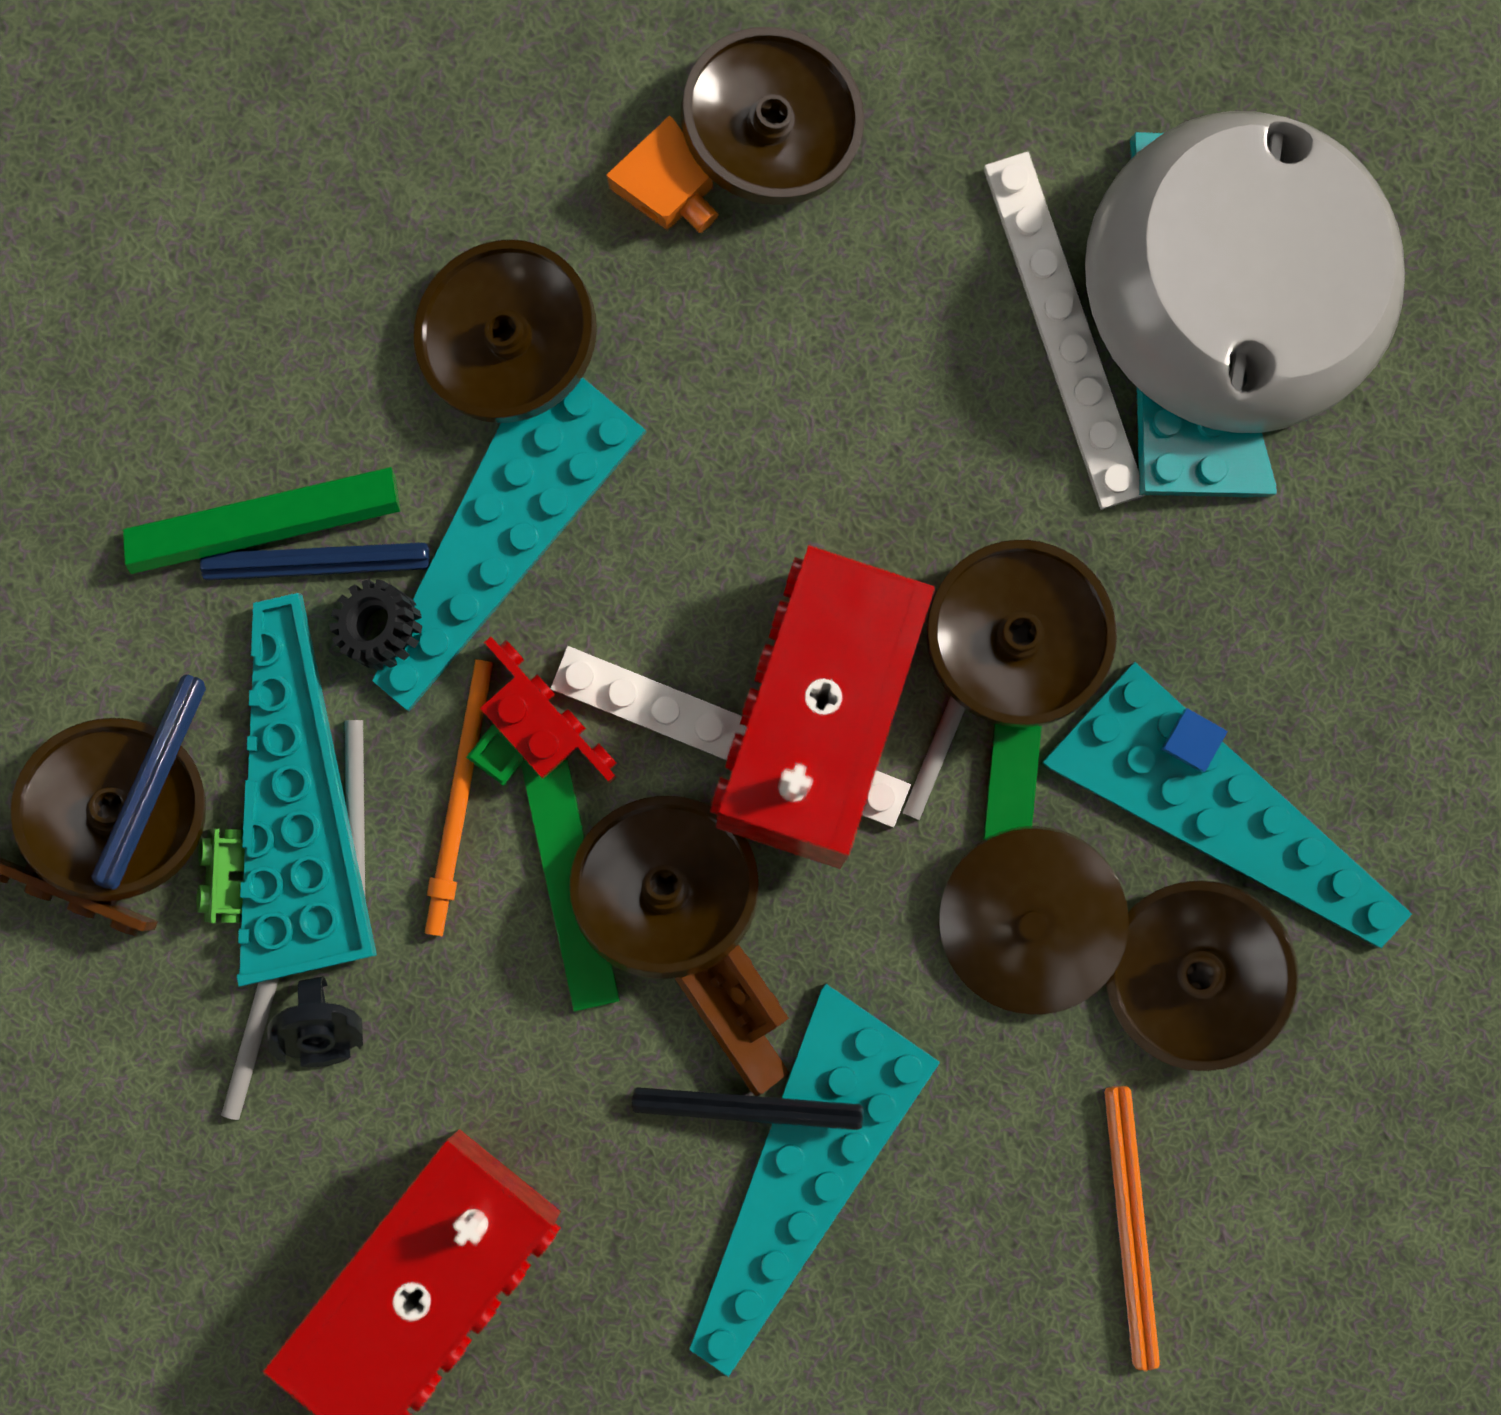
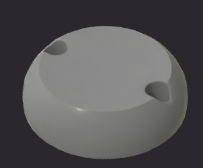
M1227 111L1204 115L1166 131L1137 152L1118 173L1098 206L1087 240L1085 271L1091 312L1099 334L1114 361L1130 381L1147 397L1164 409L1189 422L1215 430L1234 433H1262L1280 430L1305 422L1332 408L1353 392L1377 366L1392 340L1403 305L1405 285L1403 245L1395 216L1379 184L1366 167L1336 140L1308 124L1284 116L1257 111Z

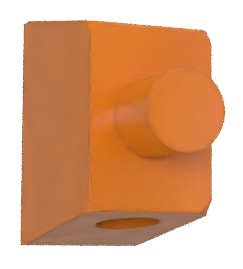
M670 115L607 174L608 184L613 192L666 230H669L683 216L699 233H702L718 217V212L703 198L713 188V180L695 161L687 146L682 130Z

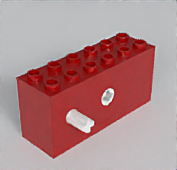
M810 545L807 547L804 559L794 557L783 596L790 598V601L788 603L780 600L769 635V639L776 641L775 646L769 644L764 646L754 679L755 682L761 683L760 690L750 688L740 725L747 727L745 735L735 732L727 756L725 768L732 770L730 780L720 777L713 797L710 813L718 815L715 828L841 869L850 854L935 586ZM816 703L824 705V709L818 710L815 708Z
M459 1129L443 1144L263 1372L315 1415H412L407 1411L409 1407L418 1412L443 1378L437 1373L438 1370L441 1368L448 1374L466 1351L465 1349L472 1341L467 1336L468 1332L472 1330L475 1334L479 1335L494 1316L497 1308L502 1303L496 1298L498 1294L503 1292L509 1297L524 1278L531 1266L526 1261L528 1256L532 1253L539 1259L557 1236L556 1234L561 1227L555 1221L561 1211ZM416 1288L424 1293L422 1297L415 1294Z

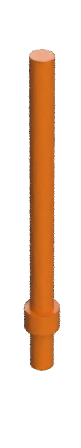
M475 660L435 878L430 877L427 896H431L424 932L426 934L443 936L449 900H454L457 882L453 881L475 765L466 757L479 742L484 717V712L480 707L487 701L493 663L489 661Z

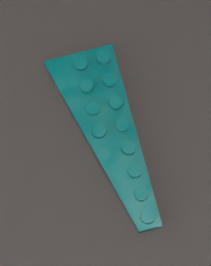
M1135 132L1130 138L1131 159L1137 152L1163 133ZM1137 387L1139 495L1272 497L1277 494L1276 482L1262 433H1234L1215 430L1189 422L1164 409Z
M583 377L570 394L548 411L523 421L501 423L413 598V601L417 604L414 607L420 611L422 617L421 619L414 620L422 625L421 633H413L412 635L419 642L416 648L407 645L404 649L410 654L407 659L402 660L397 656L395 657L397 666L389 668L383 664V670H377L372 681L407 711H410L645 435L646 430Z
M300 593L253 603L251 642L253 675L252 690H249L251 720L250 736H247L249 766L248 780H245L242 848H245L244 879L241 882L240 898H243L241 929H239L238 943H241L239 974H237L239 987L377 956L303 595Z
M1136 662L1129 666L1043 760L1042 764L1049 770L1060 774L1084 789L1095 793L1119 808L1141 818L1165 833L1222 862L1377 948H1382L1412 915L1407 908L1223 741L1206 772L1203 773L1162 751V746L1183 709L1186 708Z
M825 984L820 991L782 1098L860 1104L864 1108L863 1126L859 1130L785 1124L771 1125L690 1345V1350L728 1377L940 1064V1061L828 984Z

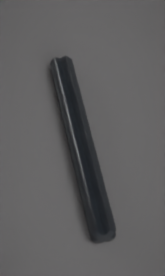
M641 1087L635 1088L632 1096V1110L635 1113L849 1130L862 1129L864 1121L863 1106L851 1103Z

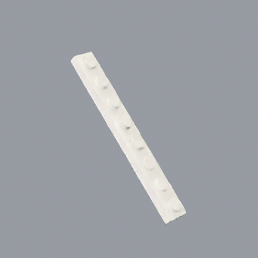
M1029 152L987 164L984 167V172L1100 510L1143 497L1145 495H1139V471Z
M569 646L565 651L550 688L727 760L735 732L745 735L747 729L746 726L740 725L742 716ZM876 770L862 815L894 828L911 784Z

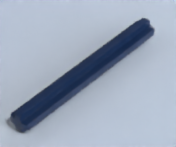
M424 542L225 552L201 558L200 570L203 579L207 581L425 570L429 568L430 552L428 545Z
M185 674L178 682L92 874L94 883L101 887L114 890L121 882L206 690L204 681L197 677Z

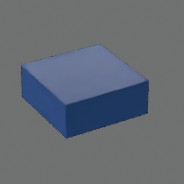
M1186 708L1183 709L1161 750L1203 773L1206 772L1228 731Z

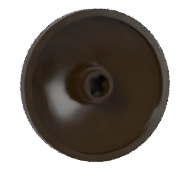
M754 27L743 29L721 38L698 58L688 76L682 96L681 124L685 141L692 156L701 169L715 183L730 193L752 202L767 205H789L804 202L821 195L834 186L847 172L862 140L864 109L859 89L849 70L824 45L813 38L792 30L778 27Z
M491 241L477 245L456 256L430 282L419 303L414 323L416 358L420 370L431 388L455 410L485 422L511 423L523 421L538 416L556 406L580 382L588 368L595 348L597 334L596 313L590 293L584 282L568 262L557 253L528 241Z
M1002 541L980 548L965 557L943 580L935 595L928 616V651L935 673L950 696L972 714L1002 726H1042L1063 719L1075 712L1095 694L1103 683L1112 665L1116 650L1117 625L1111 600L1101 581L1086 564L1071 553L1040 541Z
M102 718L76 724L51 737L26 762L19 774L12 794V829L16 842L30 867L44 881L56 889L78 898L94 901L132 898L155 889L169 880L186 864L193 854L203 833L206 819V797L199 771L188 752L180 746L121 882L113 890L94 883L92 874L158 728L137 720Z
M654 796L635 800L615 809L602 818L581 843L576 853L570 876V896L574 915L587 942L602 958L612 965L631 974L647 978L672 979L684 977L703 971L718 963L745 936L754 918L758 903L759 882L757 864L746 838L715 828L718 815L710 813L711 806L694 799L678 796Z
M1025 826L1012 828L994 834L978 843L960 860L953 870L945 887L940 905L939 923L941 940L946 956L958 977L971 991L983 1000L1015 1013L1029 1015L1056 1013L1087 1000L1098 992L1115 972L1123 956L1128 938L1129 918L1126 898L1120 881L1110 864L1095 848L1082 839L1062 830L1049 827Z
M1193 880L1176 883L1154 891L1139 901L1128 912L1129 929L1125 950L1119 965L1107 981L1106 986L1112 1009L1118 1021L1139 1047L1151 1056L1175 1067L1195 1071H1214L1234 1067L1250 1060L1266 1049L1278 1037L1288 1022L1296 1002L1299 983L1298 963L1292 941L1286 929L1263 902L1246 891L1229 884L1216 881Z

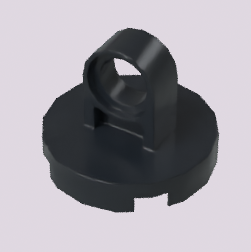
M324 976L300 980L298 983V1005L281 1011L268 1024L269 1052L277 1060L285 1063L287 1055L300 1058V1067H324L351 1058L350 1049L355 1046L361 1049L363 1046L361 1017L354 1010L325 1002L323 987L328 985Z

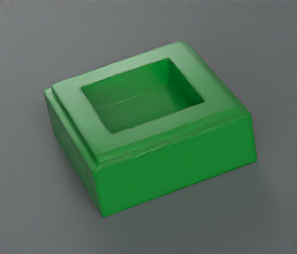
M494 724L490 726L466 757L502 786L508 783L525 761V758Z

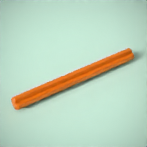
M1112 1086L1106 1088L1104 1094L1132 1363L1137 1370L1147 1371L1159 1368L1160 1360L1132 1094L1127 1086Z

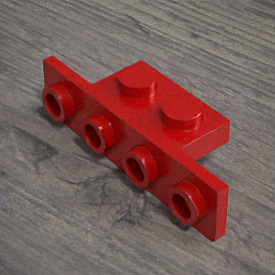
M489 637L484 643L514 675V678L480 707L484 714L541 778L544 779L579 748L606 780L612 783L617 778L610 770L617 764L615 760L599 743L592 749L580 736L586 728L568 708L562 714L556 710L549 702L555 693L538 674L530 680L518 666L525 660L507 640L498 645L492 637Z

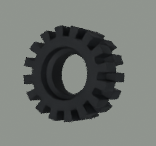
M369 579L362 581L363 589L354 584L348 588L352 594L350 598L342 594L337 600L343 604L342 609L333 608L331 616L338 620V623H330V631L337 635L332 638L334 644L341 648L339 651L367 668L372 667L375 670H383V664L389 668L397 666L395 657L397 656L402 660L407 659L410 654L404 649L407 645L416 648L419 642L412 637L413 633H421L422 625L414 621L422 618L420 611L414 607L417 604L405 593L383 580L376 579V583ZM386 609L388 621L385 629L378 637L366 640L364 630L367 621L375 612Z

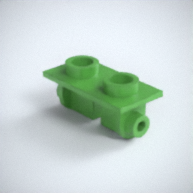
M208 829L207 838H200L198 847L199 866H206L205 885H198L197 912L204 913V922L216 923V913H221L222 923H240L243 898H240L241 882L243 881H231L228 879L229 871L244 872L245 848H242L243 830L225 829V838H219L220 829Z

